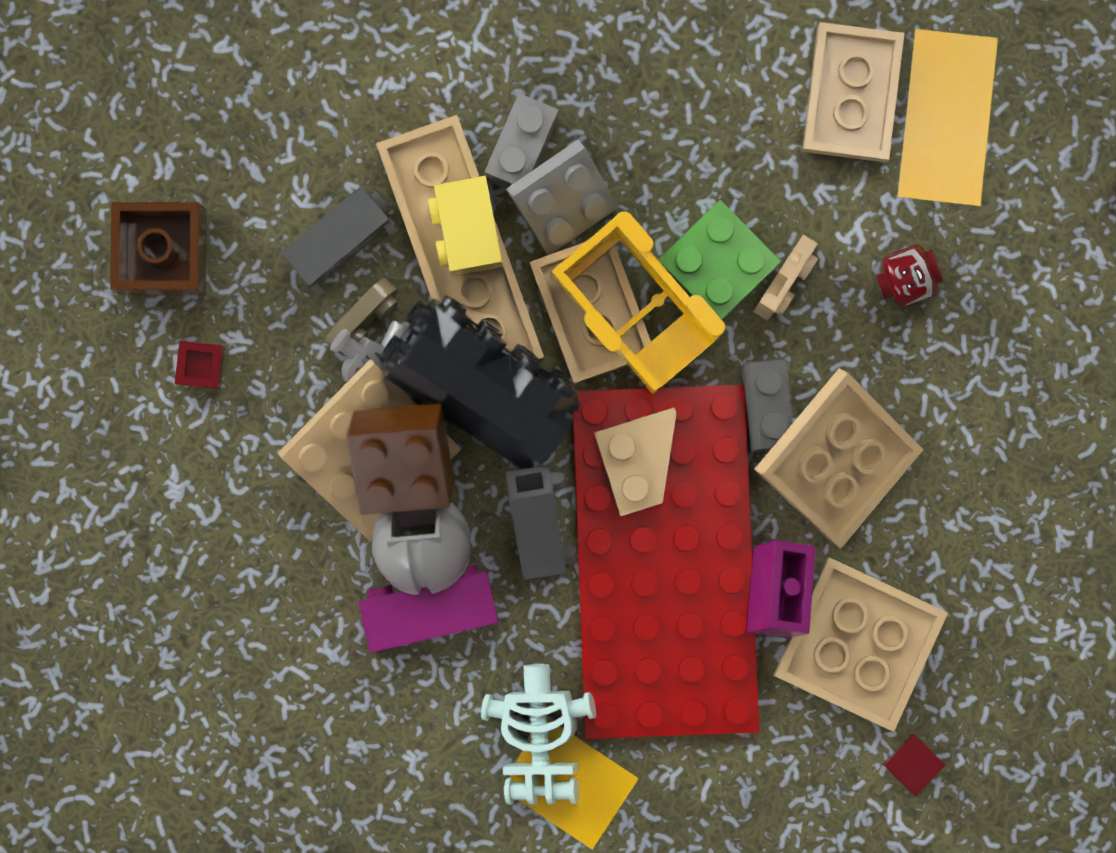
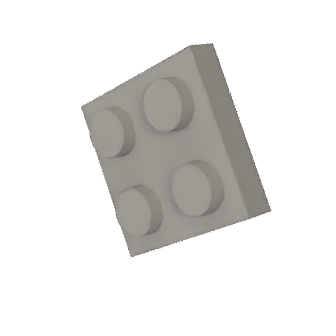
M579 140L506 189L539 245L547 255L554 253L619 208L588 151Z

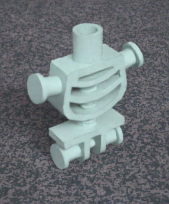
M549 664L524 665V691L511 692L505 695L504 701L493 700L492 695L486 694L481 708L482 720L488 721L490 717L502 719L501 732L507 743L521 750L532 752V763H509L503 766V775H525V782H514L513 778H506L504 785L506 804H513L514 800H527L529 805H536L538 796H545L548 805H555L557 799H570L571 804H577L579 800L578 778L571 777L570 782H557V774H574L579 770L578 762H549L548 751L565 743L574 736L577 730L576 717L587 715L589 719L596 718L594 698L591 692L584 693V698L572 700L570 691H551ZM546 702H554V704L547 706ZM561 709L562 717L547 722L548 714ZM515 712H518L523 715H530V721L521 718L520 716L516 715ZM564 724L561 737L557 740L549 741L548 731ZM516 729L530 732L532 740L530 741L520 736ZM538 775H544L545 786H538Z

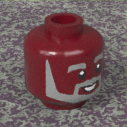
M917 244L884 256L882 259L884 272L876 275L884 299L893 296L896 304L902 308L933 298L938 293V284L944 282L933 251L925 252L924 248Z

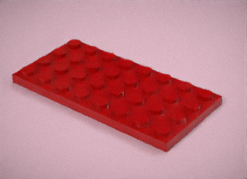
M744 385L660 388L654 394L647 388L578 391L577 397L581 404L577 413L573 411L583 698L584 693L591 692L596 706V718L589 719L587 715L584 716L585 739L760 732L756 637L753 633H747L752 543ZM675 407L676 420L663 503L620 517L594 433Z

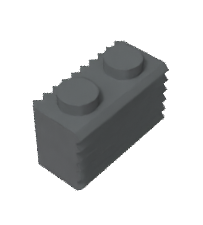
M785 359L748 362L741 366L742 384L745 388L750 452L771 450L793 424L791 418L794 414L790 411L793 405L789 403L792 396L788 394L791 388L787 385L790 379L786 377L789 370L785 368L788 363Z

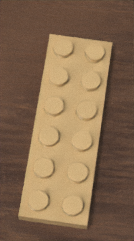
M455 115L376 143L431 299L434 298L442 301L445 295L454 298L467 309L465 314L471 320L479 324L481 319H484L503 333L501 338L507 343V348L513 350L518 343L533 352L539 358L537 361L544 359L495 219L502 268L452 277L449 266L440 267L436 241L444 240L441 223L432 224L428 199L436 197L434 185L479 177L458 116Z

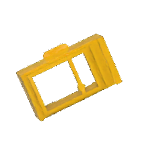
M620 212L551 271V277L585 314V324L605 348L612 352L616 351L646 385L647 389L654 394L718 340L725 330V324L701 296L693 295L689 297L650 252L653 247L651 237L630 213ZM621 241L663 292L655 294L646 307L615 332L572 281ZM669 297L683 315L635 355L621 339V336L655 307H661L664 304V299Z

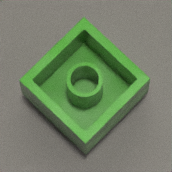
M721 200L658 259L689 297L693 295L701 296L722 321L781 263V260Z

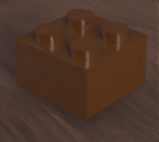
M111 202L110 289L118 295L206 296L207 210L199 202Z
M442 403L353 411L347 433V442L361 515L450 507L454 475Z

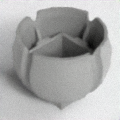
M450 502V507L381 513L374 524L371 548L374 561L384 577L402 592L419 595L423 587H427L432 594L440 592L457 582L469 564L471 551L470 528L462 512L452 502ZM435 524V534L400 537V534L412 527Z

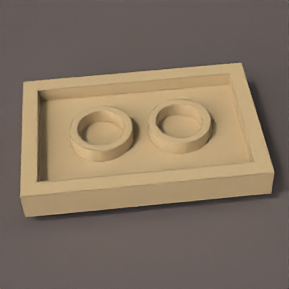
M819 22L802 152L885 163L889 161L905 33Z
M585 242L529 262L574 385L628 365L616 351L612 352L605 348L585 324V314L551 277V271ZM616 246L612 247L572 281L615 332L640 312ZM643 319L621 336V339L635 355L651 342Z

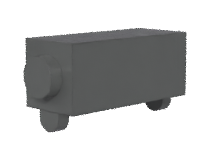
M360 186L281 252V254L318 298H321L326 293L320 287L325 280L385 230L391 237L395 236L398 230L386 216L391 209L376 191L368 195Z
M549 465L506 472L523 580L566 573L565 564L573 563L577 559V553L573 546H562L554 491L561 490L566 486L564 474L560 472L550 473Z

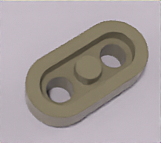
M386 278L379 280L335 324L328 333L326 341L332 344L335 337L345 328L351 332L350 337L357 342L363 336L367 337L369 333L365 328L376 317L380 320L385 319L398 305L399 302L395 299L398 289Z

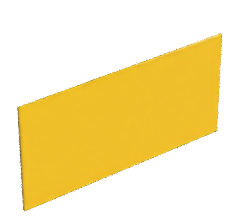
M915 29L898 197L981 206L998 38Z
M559 726L549 730L547 734L549 736L548 740L559 739L564 728ZM521 730L519 735L531 741V733ZM573 736L565 743L549 750L548 757L550 759L548 761L578 762L579 770L574 774H557V782H570L571 777L578 778V803L571 804L570 799H557L555 805H548L545 796H538L536 805H529L527 800L518 801L593 850L639 778L576 736ZM514 746L506 765L509 763H532V752L524 751ZM502 771L496 786L504 791L506 778H513L514 782H525V775H503ZM538 775V786H545L544 775Z

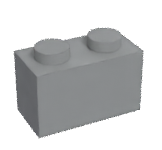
M518 93L484 171L486 180L507 189L536 169L558 122L559 110Z

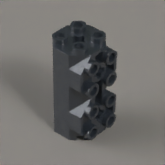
M445 295L442 301L433 298L428 304L420 299L406 318V322L410 325L400 338L394 335L381 354V358L385 360L382 366L384 368V378L424 405L442 403L444 418L519 468H533L534 464L532 461L534 460L541 465L546 462L571 427L572 422L565 418L569 408L577 413L581 404L577 397L579 392L572 386L573 380L554 367L550 372L545 370L537 363L539 358L521 344L517 343L513 350L507 348V343L501 338L503 333L484 319H481L479 324L471 320L465 314L467 309L454 298Z

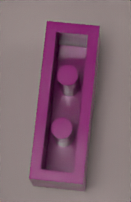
M477 565L467 567L457 582L434 594L427 587L421 588L419 595L402 591L394 593L392 585L366 590L368 599L358 601L370 653L499 623L488 571L478 573Z

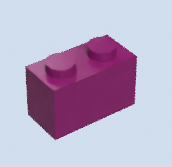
M775 540L753 547L747 633L780 638H790L810 633L816 546Z

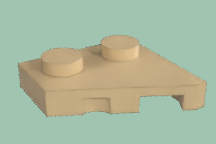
M804 234L802 235L754 309V313L767 321L774 312L782 316L795 296L794 293L789 291L797 276L805 280L818 260L817 257L812 255L818 243Z
M675 407L594 433L620 517L663 503L676 420Z

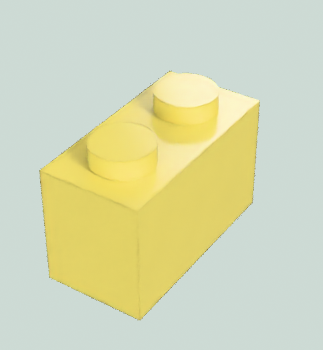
M486 176L434 185L436 197L428 199L432 224L441 223L444 240L436 241L440 267L449 266L452 277L502 268Z

